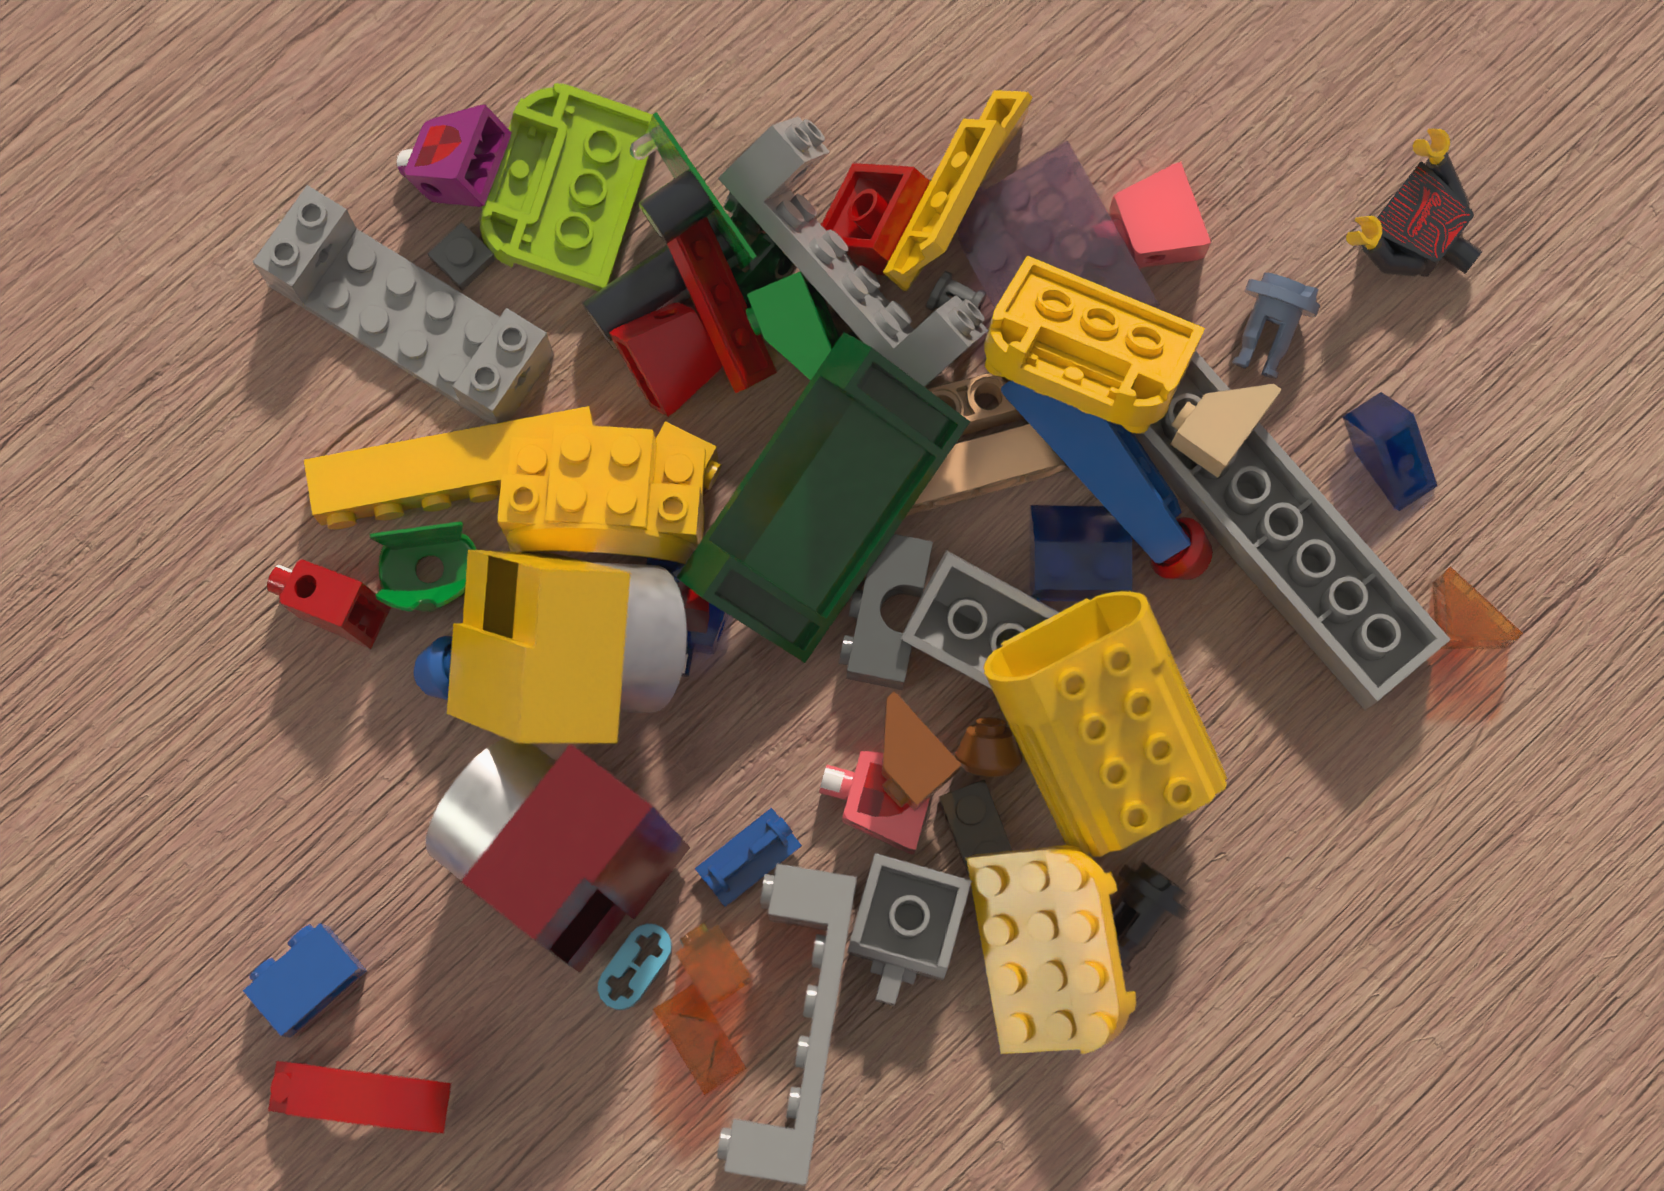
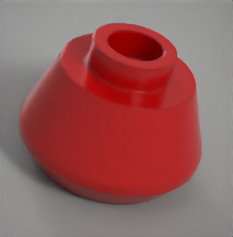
M1181 517L1176 520L1187 537L1190 538L1191 544L1162 563H1155L1150 557V563L1154 572L1163 578L1192 580L1199 577L1208 568L1212 559L1213 549L1201 524L1192 518Z

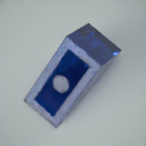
M1380 392L1342 417L1355 454L1395 509L1401 511L1438 486L1415 416L1408 409Z

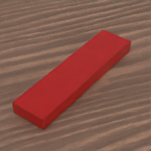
M705 217L667 245L732 388L737 393L776 374L777 370L761 335L757 336L749 323L746 314L748 306L708 218Z

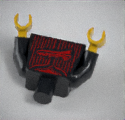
M1428 128L1427 133L1431 137V146L1425 139H1416L1414 141L1413 151L1419 156L1428 157L1426 164L1420 161L1377 218L1374 216L1355 218V222L1361 226L1362 232L1353 231L1348 232L1346 235L1347 243L1352 246L1362 245L1364 253L1384 274L1413 277L1421 275L1428 277L1442 258L1466 274L1483 252L1460 235L1474 217V213L1470 208L1468 197L1447 153L1450 147V138L1445 130Z

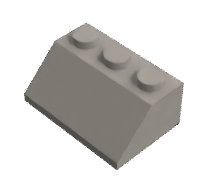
M946 550L928 582L902 634L901 640L991 688L984 674L983 667L990 654L1002 647L1001 643L1060 612Z

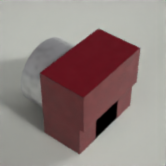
M507 738L497 741L484 750L458 776L438 805L426 836V850L432 858L459 878L460 882L534 941L579 973L589 963L626 914L633 920L637 917L691 848L651 804L572 744L555 761L533 743H517Z

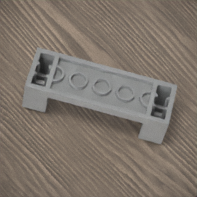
M799 116L770 126L718 179L865 344L874 348L921 385L927 386L988 331L982 324L984 322L982 313L972 302L967 299L962 301L956 295L935 310L914 330L909 325L912 320L906 310L895 301L890 303L878 290L880 283L875 275L865 266L860 265L858 267L846 254L848 247L843 239L832 230L826 231L814 218L817 213L812 204L802 195H794L791 192V189L830 153L823 145L825 138L822 132L811 121L807 119L802 121Z
M308 185L253 260V264L269 287L489 424L510 421L554 356L547 332L508 308L504 310L500 317L358 230L347 209Z
M776 864L775 876L765 874L760 904H762L761 908L769 909V920L771 922L827 931V936L816 935L812 967L820 968L821 972L818 986L808 985L803 1017L813 1018L810 1037L801 1035L799 1037L795 1067L804 1068L802 1087L791 1086L786 1117L796 1119L795 1129L733 1119L732 1129L722 1128L718 1145L717 1159L726 1160L725 1172L801 1185L807 1184L857 877Z

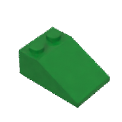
M797 272L748 293L747 296L752 307L746 309V314L754 333L757 336L763 334L764 339L811 380L840 336L825 298L802 272Z

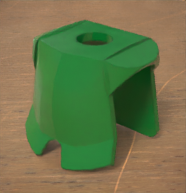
M463 522L369 534L371 540L384 545L379 556V579L382 589L376 594L377 600L403 611L419 610L433 612L465 595L468 550L477 549L473 541L462 533ZM428 556L439 558L444 566L441 578L433 583L421 581L416 573L419 561Z

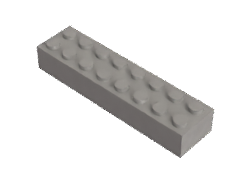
M1195 351L1173 395L1167 413L1159 421L1150 424L1146 432L1134 433V435L1167 484L1362 708L1366 710L1451 639L1260 423L1254 428L1219 478L1171 445L1178 431L1171 424L1187 402L1196 407L1205 393L1230 390L1199 353Z

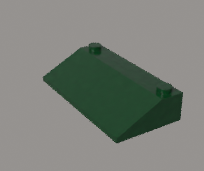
M843 332L676 578L701 598L806 663L970 421L874 348Z

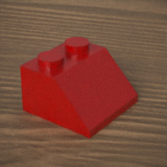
M852 163L821 225L826 231L832 230L843 239L848 247L846 254L857 266L862 265L876 275L887 276L883 271L923 197L930 180L912 166Z

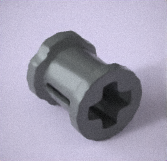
M944 271L929 297L926 308L931 311L936 308L938 309L952 299L948 296L955 297L957 295L962 301L965 299L969 300L980 310L988 292L982 289L976 292L953 280L952 273Z

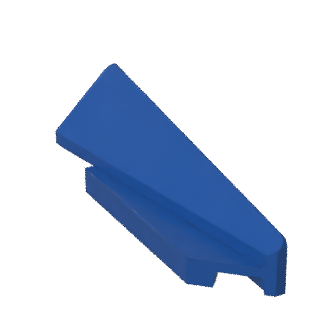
M1011 380L1001 387V393L1155 563L1164 562L1191 544L1190 538L1187 537L1175 519L1182 513L1178 499L1134 433L1126 430L1122 425L1084 413L1078 408L1049 396L1038 394L1034 390Z

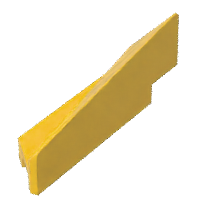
M994 90L979 119H963L883 271L903 291L909 290L925 265L946 251L976 191L1021 128L1033 98L1028 92Z

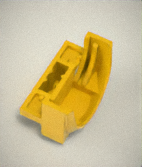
M553 423L552 438L511 436L507 474L502 473L497 519L507 539L510 552L575 551L609 553L663 559L677 562L684 566L703 539L705 519L703 487L706 449L701 447L657 445L653 429Z

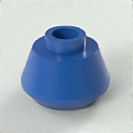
M452 636L439 637L417 656L413 671L416 684L426 695L443 700H448Z

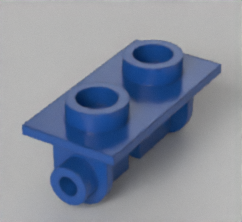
M771 807L698 865L695 870L724 907H726L763 878L765 874L773 870L776 864L783 862L802 845L792 834L793 831Z

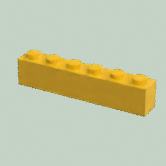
M587 406L304 459L312 515L321 526L327 525L329 529H344L356 525V519L375 516L376 520H392L402 517L404 510L423 507L424 511L432 512L447 509L452 506L451 501L470 498V501L474 503L495 500L499 497L502 473L507 474L511 436L552 438L553 423L594 426L590 407Z

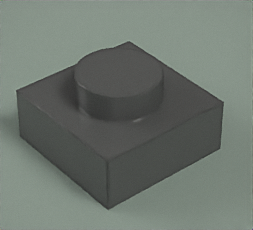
M462 222L427 253L430 260L461 291L496 260L494 253Z

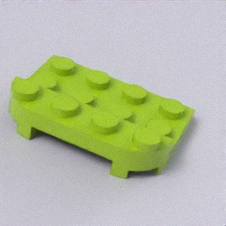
M554 83L553 87L537 90L524 99L521 98L514 109L508 128L512 132L511 138L486 203L482 206L480 231L483 244L494 253L496 259L512 268L514 263L595 291H599L607 286L653 144L647 134L653 114L561 83Z

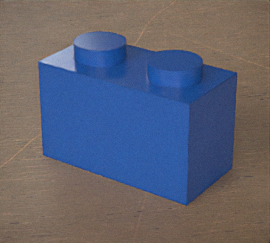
M321 923L315 928L309 924L299 930L287 943L291 949L277 961L269 958L260 964L249 975L252 983L243 990L246 996L282 1037L291 1038L367 971L333 930Z

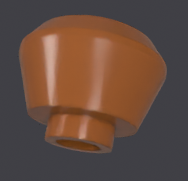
M993 717L979 718L975 725L969 726L955 753V758L965 771L981 776H1005L1013 773L1022 763L1021 751L1011 728L1006 727L1004 720Z

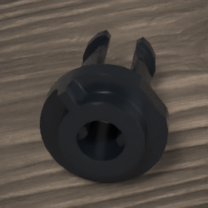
M1143 861L1136 870L1127 864L1120 870L1118 874L1129 885L1111 909L1121 967L1127 973L1131 969L1129 964L1133 958L1147 947L1170 913L1184 921L1191 911L1181 903L1187 892Z

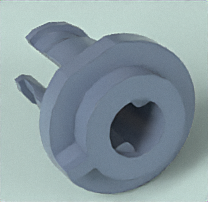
M1264 272L1261 281L1249 279L1244 291L1256 298V302L1242 336L1241 351L1238 357H1234L1232 363L1246 369L1267 320L1280 326L1261 375L1277 379L1279 375L1276 371L1277 367L1289 349L1301 315L1308 317L1317 316L1321 306L1316 302L1319 289L1268 272Z

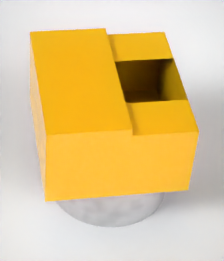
M468 550L463 623H453L447 714L517 743H617L620 712L653 713L660 711L672 699L679 685L686 654L687 628L683 600L674 578L665 568L659 565L594 563L555 553Z

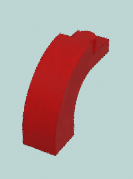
M276 1060L268 1111L328 1121L444 1134L452 1083Z

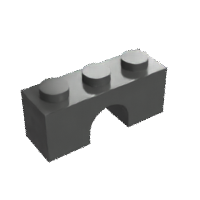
M893 534L867 572L864 590L856 589L854 591L849 617L856 618L857 624L854 637L844 636L839 664L848 665L846 679L903 690L912 645L901 640L903 633L894 631L885 624L880 610L889 598L896 595H910L921 598L933 544L932 541Z

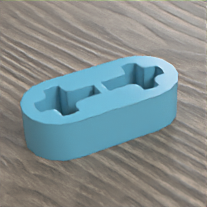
M656 924L638 926L631 932L605 968L598 981V993L600 999L607 1006L616 1010H627L634 1007L666 965L672 954V941L670 935L662 927ZM654 934L660 935L661 938L658 945L663 950L662 954L658 958L654 955H649L640 967L634 962L642 951L640 945L637 944L638 939L642 935L648 939ZM630 967L637 971L629 982V987L634 990L632 996L629 999L620 996L616 1001L612 1000L609 996L612 994L613 989L608 985L609 980L613 976L618 979L623 978Z

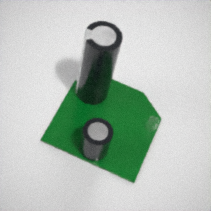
M657 112L652 115L647 133L634 141L629 150L631 156L637 160H642L657 150L674 178L639 203L645 217L666 245L582 302L586 312L614 350L617 347L609 334L610 331L671 303H682L691 297L667 244L705 217L708 218L730 269L737 264L741 269H744L757 257Z

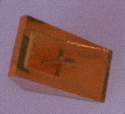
M1451 566L1433 582L1435 622L1451 639L1440 649H1504L1523 634Z

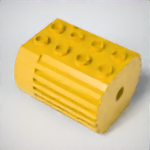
M1121 591L1098 595L1091 600L1086 598L1001 643L1002 647L994 650L985 661L983 666L984 674L1066 845L1081 847V852L1086 855L1091 853L1092 857L1103 856L1110 851L1122 850L1208 804L1216 794L1225 790L1227 785L1225 780L1228 779L1144 595L1137 592Z

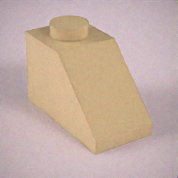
M1275 384L1205 393L1196 407L1187 402L1171 424L1172 427L1178 430L1171 445L1219 478L1282 389Z

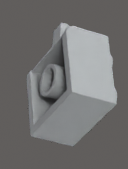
M874 854L847 954L873 961L870 972L882 975L875 1001L895 1006L901 981L914 984L916 974L939 981L944 980L971 880L880 854Z

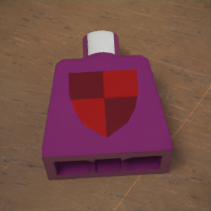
M485 104L429 119L422 125L414 148L403 150L399 153L397 167L403 177L407 178L428 200L434 203L482 207L486 203L512 132Z

